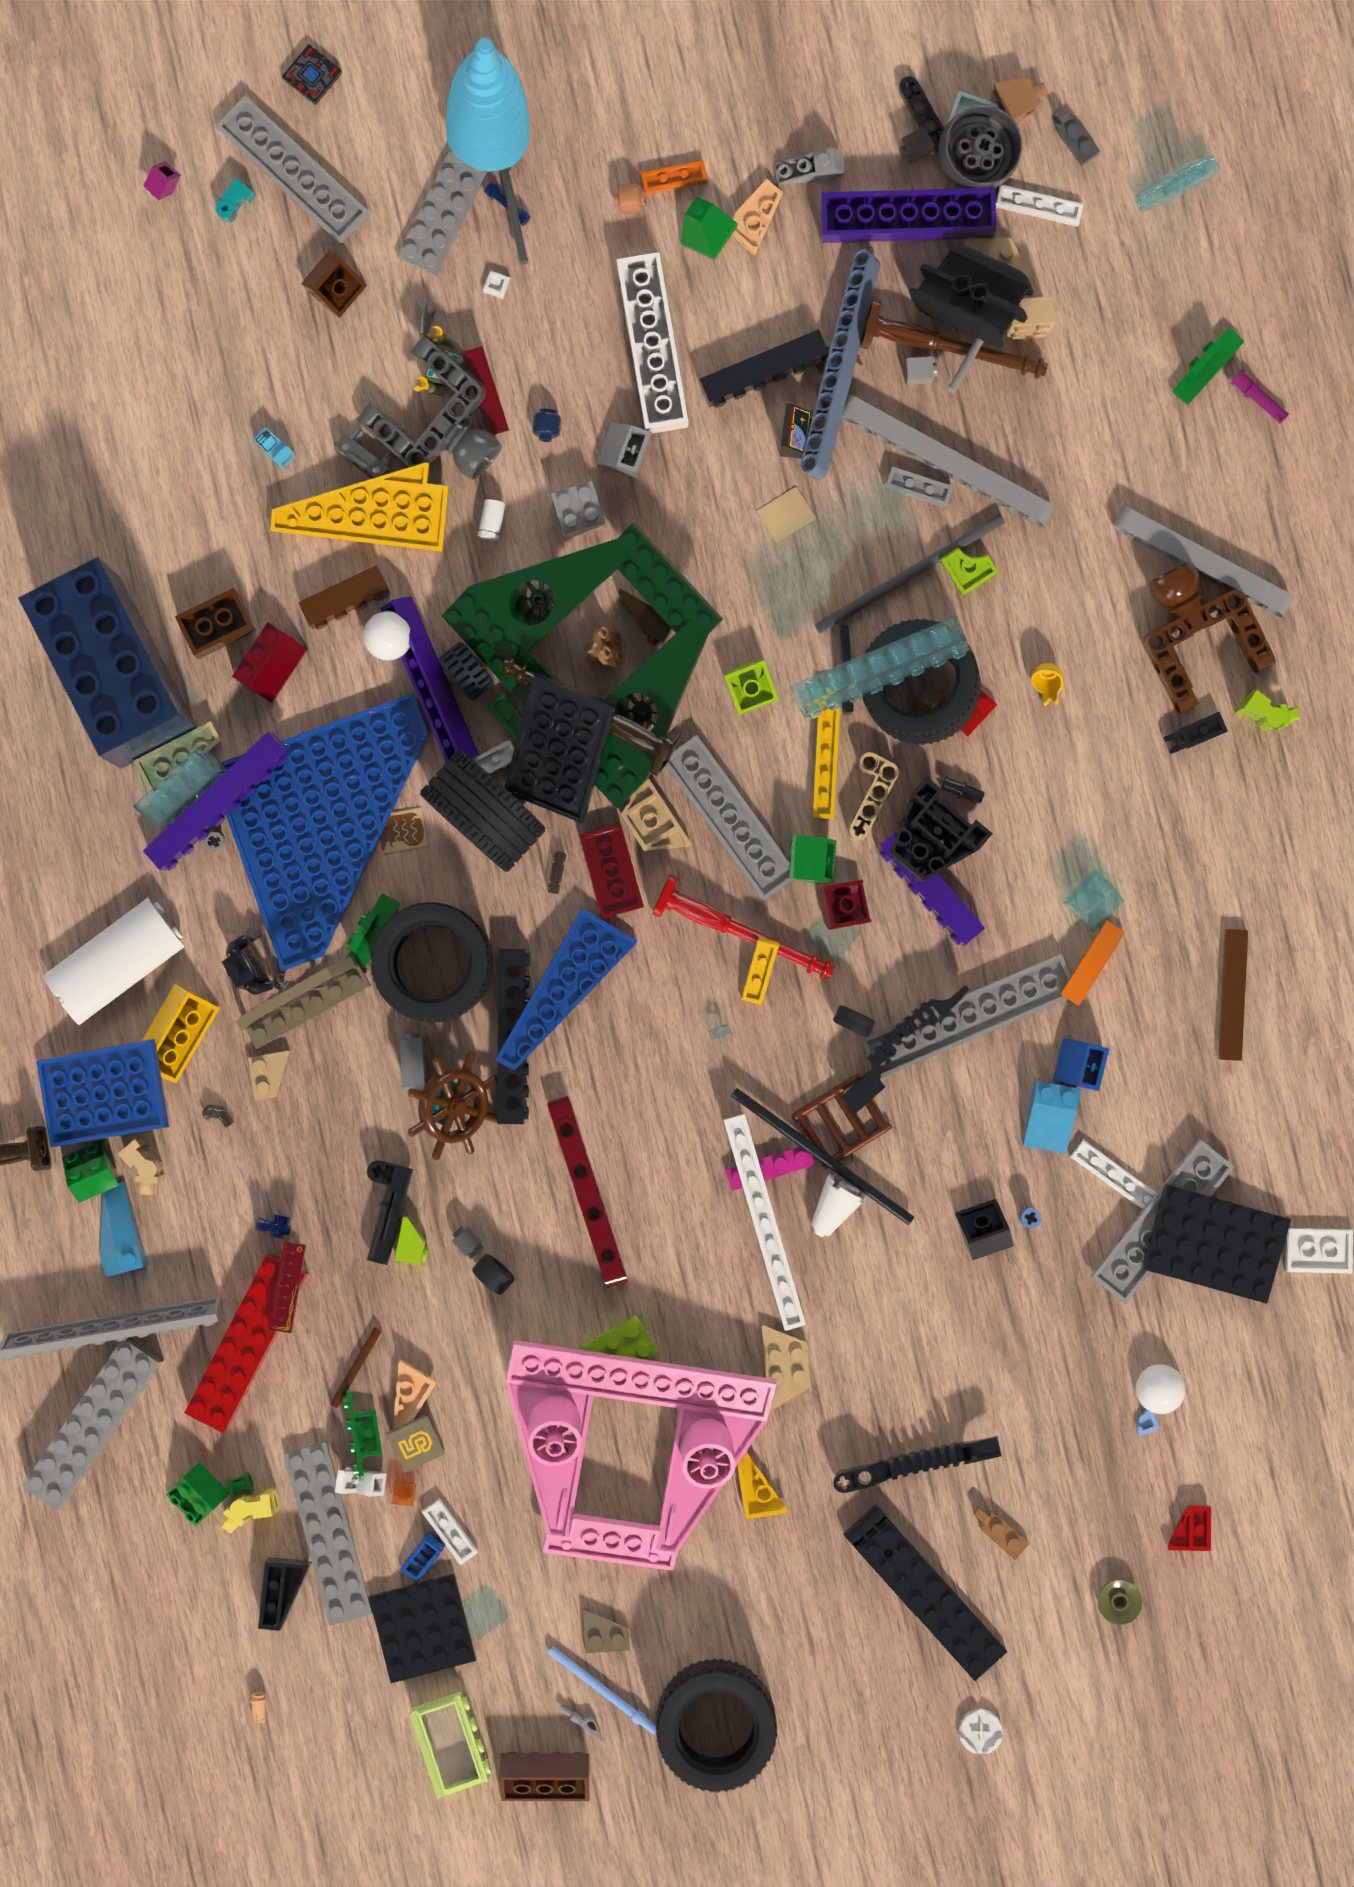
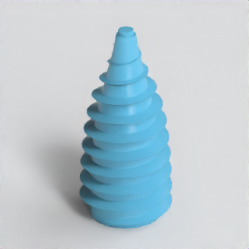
M481 38L476 43L473 52L458 66L452 79L447 103L446 134L450 149L462 162L482 171H498L517 163L527 149L530 133L528 107L523 85L515 68L505 56L497 51L490 39Z

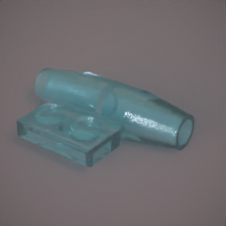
M1211 154L1188 162L1153 181L1134 196L1139 210L1143 212L1166 204L1201 185L1219 171L1216 158Z

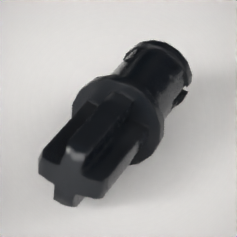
M948 776L945 777L941 786L942 790L944 789L956 794L958 798L963 797L978 804L982 802L985 794L981 790L966 785L967 782L961 783Z

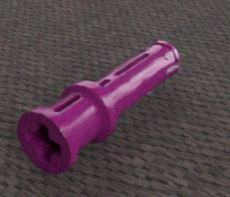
M1244 369L1230 382L1231 385H1235L1244 393L1243 396L1245 398L1250 397L1279 424L1289 415L1288 412L1259 388L1258 381L1254 382L1245 374Z

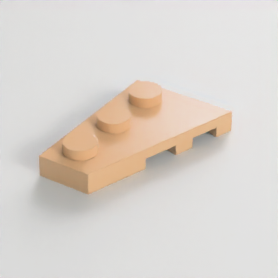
M768 179L759 186L731 217L738 224L731 236L754 256L758 252L783 195V192Z

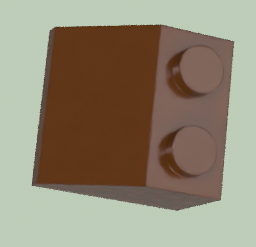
M329 251L301 283L316 300L339 318L367 286L341 257Z

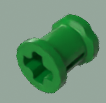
M245 1472L243 1476L235 1479L229 1478L226 1480L227 1488L232 1498L247 1490L250 1492L254 1491L253 1479L249 1472Z

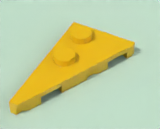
M746 1451L737 1464L745 1518L753 1519L788 1513L785 1505Z

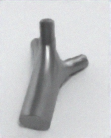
M417 301L416 305L419 308L421 319L420 334H428L429 320L436 310L433 308L427 312V305Z

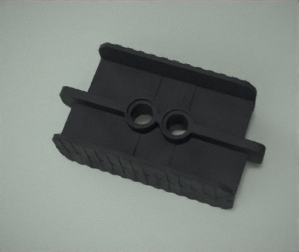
M950 240L947 243L949 252L937 269L925 263L921 265L920 271L925 279L918 289L911 288L909 290L911 299L918 310L926 315L951 325L960 331H964L971 336H975L988 344L1001 348L1004 345L1002 337L1014 319L1025 323L1028 318L1025 310L1018 305L1025 295L1032 296L1033 289L1030 281L1017 268H1013L999 260L988 257V255Z

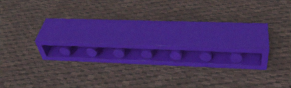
M412 596L393 599L380 609L382 612H395L410 627V648L401 658L445 762L451 760L453 754L460 750L471 759L479 755Z
M267 732L154 839L143 852L159 870L170 871L174 869L179 863L178 860L183 855L186 856L193 851L194 844L208 837L210 834L209 830L214 825H220L225 820L224 816L229 811L236 810L241 805L240 801L245 796L252 795L257 789L256 786L261 781L264 782L271 777L273 769L286 763L288 760L287 756L291 752L274 733Z

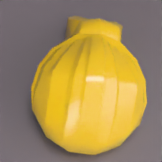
M1042 663L1033 671L1031 683L1043 695L1041 702L1044 706L1048 705L1051 698L1054 704L1057 705L1059 703L1058 694L1064 685L1063 672L1059 666L1053 663Z

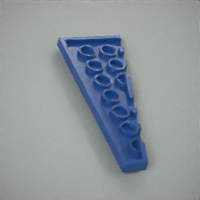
M581 909L495 1060L515 1071L637 943V940L586 910Z

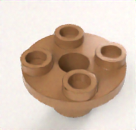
M605 625L596 627L592 634V642L586 644L584 648L586 658L592 663H602L608 668H614L622 664L624 656L620 645V634L617 631L613 632L612 629Z

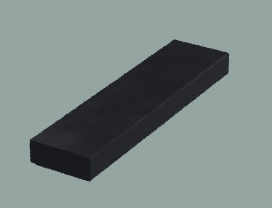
M841 625L839 627L843 710L844 715H851L854 707L849 626Z

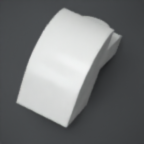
M346 1467V1470H338L335 1492L340 1494L358 1493L369 1497L384 1496L387 1473L363 1468L364 1480L359 1481V1477L354 1476L353 1467Z

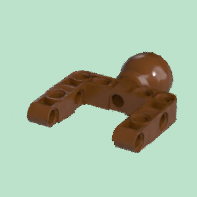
M1190 562L1180 565L1149 582L1153 597L1163 606L1170 607L1168 613L1171 615L1168 623L1145 635L1143 646L1174 708L1179 714L1199 703L1192 690L1193 685L1183 665L1179 664L1172 649H1174L1173 646L1192 637L1194 633L1226 618L1254 673H1258L1276 663L1275 656L1245 595L1241 591H1228L1212 600L1202 598V594H1197L1200 588L1199 574ZM1230 596L1236 599L1235 607L1229 605L1228 600ZM1211 606L1217 609L1216 617H1212L1209 613ZM1173 626L1179 629L1177 638L1171 635ZM1250 635H1253L1256 639L1253 646L1248 643ZM1154 636L1160 639L1158 648L1152 645ZM1174 675L1178 676L1180 680L1177 687L1173 686L1171 682Z

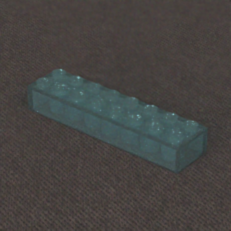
M956 616L790 685L804 718L809 717V719L820 716L824 710L840 708L842 703L848 700L850 702L857 701L865 693L870 691L871 693L879 692L883 689V686L889 683L892 685L904 681L906 676L911 674L912 676L920 675L925 672L924 669L930 666L936 668L945 664L947 659L952 657L954 659L961 658L970 649Z

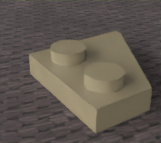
M583 1609L585 1653L630 1650L628 1626L614 1622L608 1617L595 1614L589 1609Z

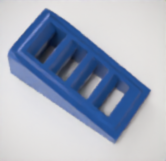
M428 1532L400 1570L418 1582L441 1554L445 1543L431 1532ZM421 1549L430 1554L431 1557H428L425 1553L421 1551ZM417 1556V1557L420 1558L422 1561H424L426 1564H425V1565L422 1564V1563H421L419 1560H417L415 1557ZM412 1563V1564L415 1565L417 1568H419L421 1571H420V1572L416 1571V1570H415L414 1568H412L409 1564Z

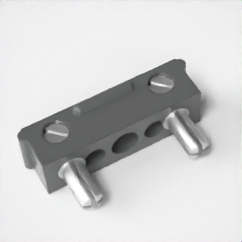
M358 429L351 438L344 434L338 442H334L335 452L371 479L389 474L387 464L394 455L391 452H387L379 460L357 442L364 434L361 429Z

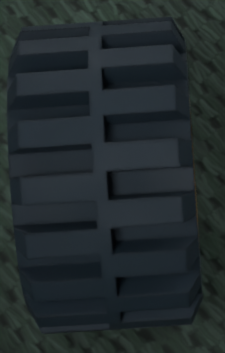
M458 642L439 657L443 668L468 699L475 700L494 685L491 676L464 643Z

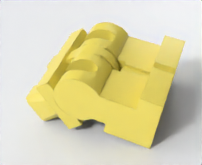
M277 1487L268 1488L259 1496L249 1493L240 1496L225 1510L223 1514L227 1517L220 1526L229 1533H232L238 1526L242 1527L252 1515L253 1519L273 1516L280 1509Z

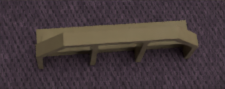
M348 957L326 967L253 1008L236 1020V1023L241 1031H247L255 1048L259 1049L365 990L371 984L357 958ZM350 969H354L351 972L345 974L344 976L322 987L321 983ZM309 990H317L290 1006L287 1004ZM283 1009L253 1027L250 1026L257 1019L273 1010Z

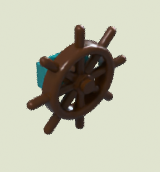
M473 1051L467 1053L462 1069L455 1067L444 1069L441 1058L435 1056L432 1062L437 1074L433 1075L427 1082L423 1091L410 1088L407 1092L410 1097L419 1099L418 1115L420 1120L419 1123L408 1129L407 1134L413 1137L425 1130L428 1135L437 1139L432 1153L433 1160L440 1159L445 1143L463 1142L466 1152L473 1154L475 1149L470 1137L477 1132L484 1120L493 1123L497 1122V1115L487 1112V1089L497 1084V1075H493L482 1082L477 1075L470 1072L476 1056ZM466 1082H468L472 1089L463 1094ZM474 1098V1106H468L467 1102ZM463 1114L470 1115L466 1123L462 1117ZM455 1120L458 1129L449 1132L453 1124V1121ZM435 1123L442 1124L441 1130L437 1128Z

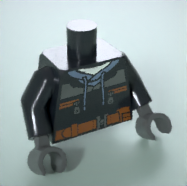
M254 926L245 932V936L241 935L227 945V958L222 961V964L237 989H244L253 995H258L272 990L273 987L281 989L288 981H280V978L285 975L282 972L278 973L270 981L257 955L249 942H254L262 937V934L256 936L253 933V930L257 928V926Z

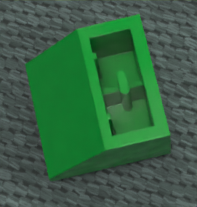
M792 835V842L790 844L791 862L788 867L789 879L808 883L833 884L837 840Z
M103 1140L62 1157L67 1187L78 1203L119 1186L115 1166Z
M199 1462L166 1495L170 1498L171 1503L185 1514L186 1519L197 1526L230 1493Z

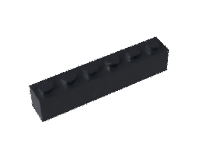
M818 329L699 379V385L709 408L712 406L718 408L725 405L729 399L734 398L737 400L746 396L748 391L753 389L754 391L762 390L767 386L766 384L773 381L774 383L781 382L787 378V375L792 373L794 375L806 371V367L813 364L815 367L824 364L828 358L829 351Z

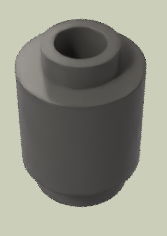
M461 1226L452 1234L454 1236L452 1242L465 1257L468 1256L472 1259L484 1248L480 1244L482 1241L469 1227L464 1229Z

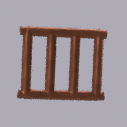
M859 1073L791 1114L792 1119L798 1121L808 1139L827 1153L805 1115L813 1110H817L841 1149L832 1155L837 1161L843 1160L892 1129V1125L889 1122H885L871 1100L865 1106L878 1127L867 1134L856 1115L840 1098L843 1095L842 1092L852 1087L861 1079ZM833 1098L836 1099L860 1138L848 1145L823 1105ZM821 1163L823 1169L826 1170L828 1167Z

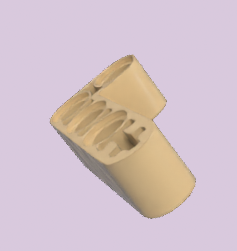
M872 752L863 754L858 763L859 769L864 774L874 778L848 829L849 837L857 842L864 840L868 835L899 774L897 765ZM871 758L875 766L868 769L863 765V760ZM891 768L894 772V777L890 779L885 778L882 772L883 769ZM873 788H882L884 796L881 798L875 797L873 795ZM865 806L873 808L874 815L872 817H866L863 814ZM861 820L870 823L869 825L865 823L861 831L864 832V835H855L853 827L857 828Z

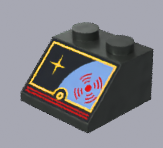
M790 403L786 404L780 456L802 459L812 421L811 411Z

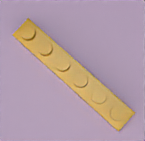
M819 688L812 818L834 819L841 689Z

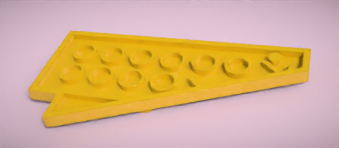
M422 463L272 509L270 531L443 551L449 486L428 483L430 463Z

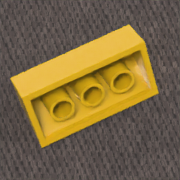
M176 983L142 1040L155 1039L161 1077L175 1084L178 1082L220 1009L218 1006Z

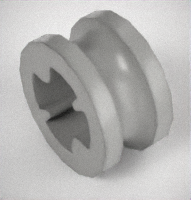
M210 832L208 837L204 839V844L207 849L218 852L224 848L225 838L218 832ZM210 838H220L219 846H210L209 842H212Z

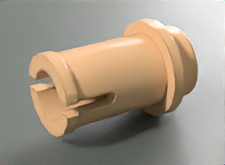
M262 1692L253 1693L251 1695L252 1698L249 1699V1702L252 1703V1722L256 1723L257 1719L258 1723L265 1722V1702L267 1697Z

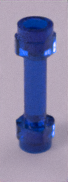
M491 182L485 188L484 193L491 200H497L509 211L506 197L500 192V188ZM517 207L520 224L525 226L531 216L523 208L520 210Z

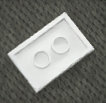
M1289 1227L1285 1240L1286 1272L1352 1274L1353 1229Z

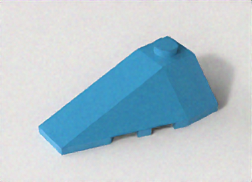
M125 1181L120 1182L119 1186L103 1192L100 1260L105 1278L148 1266Z

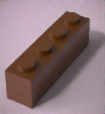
M375 565L298 603L311 629L316 628V630L326 627L328 622L333 619L341 620L348 616L347 613L354 609L355 611L367 607V603L373 600L375 602L383 600L390 591L378 566Z

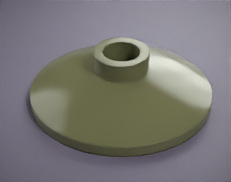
M1122 1579L1113 1580L1101 1589L1098 1596V1608L1102 1616L1109 1622L1118 1625L1127 1624L1139 1615L1142 1608V1597L1137 1587L1131 1582ZM1117 1597H1122L1120 1604L1115 1603Z

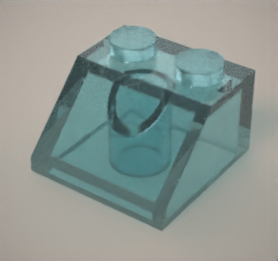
M1095 869L1062 903L1089 929L1095 932L1124 900L1114 886Z

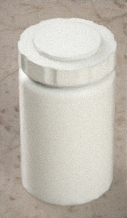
M491 499L484 501L479 526L480 531H478L479 538L487 541H499L505 503Z

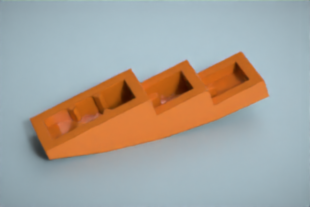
M1106 920L1083 954V958L1060 994L1079 1006L1125 932Z

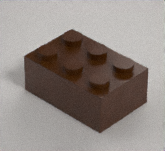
M234 588L175 616L193 655L197 659L256 632L254 624L238 592Z

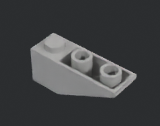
M834 147L774 164L778 186L828 180L846 174L843 153Z

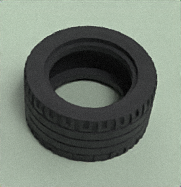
M917 618L893 624V626L886 628V631H882L879 636L875 637L874 642L870 643V647L866 649V654L862 658L863 662H861V669L859 670V688L864 704L876 724L888 735L899 739L901 742L906 741L908 744L914 743L918 745L919 743L925 745L927 743L933 744V742L938 743L943 739L946 740L947 737H952L954 733H958L962 727L964 728L978 706L977 703L981 693V679L973 651L966 640L961 637V634L939 621L935 622L934 620L924 618L919 620ZM922 650L942 655L955 668L956 683L951 696L940 708L926 714H909L897 709L888 701L885 692L886 678L897 660L908 653Z
M461 750L456 751L451 760H448L443 765L444 768H440L435 774L436 777L433 776L429 780V785L426 784L422 788L420 796L505 872L510 871L515 865L514 862L517 863L523 857L522 854H525L530 849L529 846L532 847L537 838H540L545 832V826L474 760Z
M417 903L416 905L403 908L400 912L398 911L381 927V931L377 934V938L373 943L370 965L376 988L389 1006L402 1015L415 1020L443 1022L462 1016L479 1003L491 982L493 957L487 936L469 915L444 903ZM427 927H442L453 931L462 940L468 955V968L462 983L452 993L438 999H423L412 994L403 984L398 972V956L402 945L413 933Z
M716 1658L712 1660L705 1659L702 1662L697 1661L695 1664L692 1663L689 1667L683 1668L681 1672L679 1671L676 1677L673 1676L660 1697L656 1717L657 1743L665 1764L668 1765L670 1771L674 1772L676 1777H679L682 1782H686L688 1786L692 1785L695 1789H701V1791L708 1790L712 1793L713 1791L720 1793V1791L736 1790L737 1787L741 1788L743 1785L749 1784L758 1774L760 1775L763 1768H766L767 1762H770L777 1739L775 1708L771 1695L763 1681L750 1669H746L744 1665L741 1666L737 1662L733 1663L731 1660H716ZM709 1692H724L737 1697L747 1706L754 1720L752 1732L746 1743L736 1752L724 1757H709L696 1752L686 1743L679 1728L681 1715L687 1705L698 1696Z

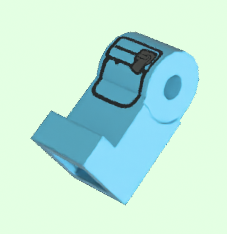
M266 427L253 439L281 470L295 457L293 451L279 438H276Z

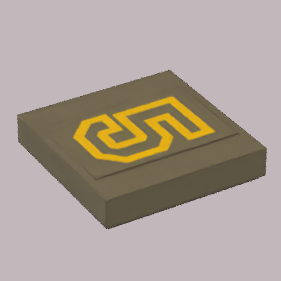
M427 1414L386 1432L405 1473L445 1454Z

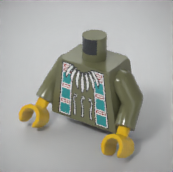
M431 326V328L435 329L436 335L428 333L427 336L431 339H438L436 343L466 369L461 354L465 351L455 340L443 333L439 326ZM443 357L437 361V367L442 369L445 365ZM428 367L424 377L420 376L414 379L421 383V387H414L415 391L424 389L425 392L437 396L454 392Z

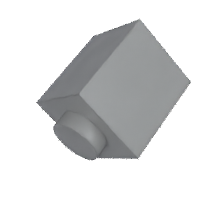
M932 356L906 358V385L933 382L934 376H937V363H933Z

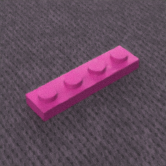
M800 1146L758 1159L764 1181L815 1165L813 1156ZM737 1166L726 1169L725 1172L731 1191L743 1188Z

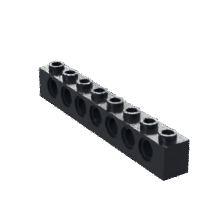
M498 949V1054L507 1040L509 1032L512 1031L517 1020L511 1021L508 1018V1012L516 1008L521 1015L529 1001V997H526V988H530V976L526 975V967H530V954H526V949ZM512 965H518L520 968V973L516 977H511L508 973V969ZM511 987L519 988L520 995L518 998L511 999L508 996V991ZM525 1060L515 1071L497 1061V1124H525V1120H529V1107H525V1098H529V1085H525V1076H529V1063H525ZM511 1074H516L519 1077V1084L515 1087L510 1086L507 1081ZM510 1096H516L519 1099V1105L515 1109L510 1108L507 1104Z

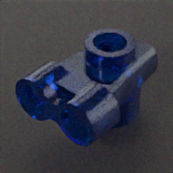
M273 1214L272 1221L258 1218L255 1230L271 1232V1237L283 1239L284 1235L289 1236L290 1218Z

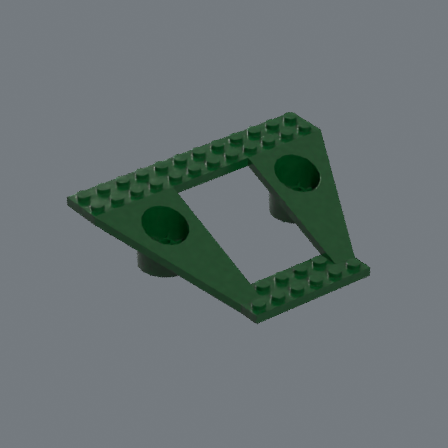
M635 522L631 523L617 539L471 585L442 615L443 619L525 708L531 686L524 682L517 684L516 678L511 675L507 678L503 676L501 666L505 659L516 658V664L522 667L527 664L529 671L560 682L531 649L614 572L619 570L676 634L604 700L617 704L615 714L632 720L629 716V712H632L634 717L632 721L641 722L642 726L646 729L647 722L650 721L654 727L649 731L658 737L662 736L664 738L667 736L708 635L724 620ZM533 580L539 581V589L533 586L531 583ZM544 583H545L547 586H549V588H545V589H544ZM528 588L532 592L530 597L526 596ZM527 600H530L531 608L528 606ZM547 608L550 614L545 619V609ZM534 609L539 610V616L533 613ZM633 694H641V701H638ZM629 699L634 704L633 708H628ZM609 733L595 786L617 809L649 779L651 774L650 768L655 758L651 756V753L636 748Z

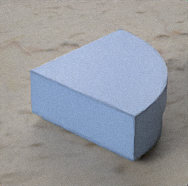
M1145 1409L1140 1414L1137 1420L1138 1436L1160 1428L1153 1412Z

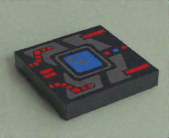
M308 44L282 75V79L316 106L341 76L342 70Z

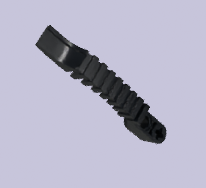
M967 985L963 986L947 1000L931 999L927 1003H921L919 1009H914L911 1012V1016H906L903 1019V1023H898L895 1026L897 1028L895 1031L891 1030L888 1033V1038L880 1041L882 1044L873 1049L874 1057L872 1054L866 1057L871 1063V1070L840 1097L854 1114L886 1087L880 1080V1068L883 1062L889 1064L892 1061L885 1052L888 1050L890 1054H894L897 1051L891 1043L894 1041L897 1046L903 1043L898 1035L901 1033L904 1038L909 1037L911 1034L906 1029L908 1026L913 1032H916L919 1028L914 1023V1020H917L922 1028L926 1027L928 1022L922 1016L923 1013L926 1014L933 1025L938 1023L939 1020L930 1007L933 1006L941 1017L944 1016L970 990Z
M998 1436L973 1441H962L961 1443L955 1442L948 1446L945 1444L938 1448L931 1447L929 1450L922 1449L916 1453L915 1451L909 1452L907 1455L900 1454L898 1457H888L884 1461L879 1459L874 1463L843 1469L835 1474L833 1485L838 1492L848 1493L872 1487L887 1481V1479L896 1480L899 1475L906 1477L909 1473L913 1472L914 1475L918 1474L921 1470L927 1472L930 1468H933V1470L939 1469L940 1466L949 1468L950 1464H953V1467H957L962 1461H964L965 1465L1000 1457L1002 1453ZM861 1472H868L871 1475V1479L864 1482L859 1478V1474ZM841 1477H844L845 1480H849L847 1481L846 1486H843L842 1483H838Z

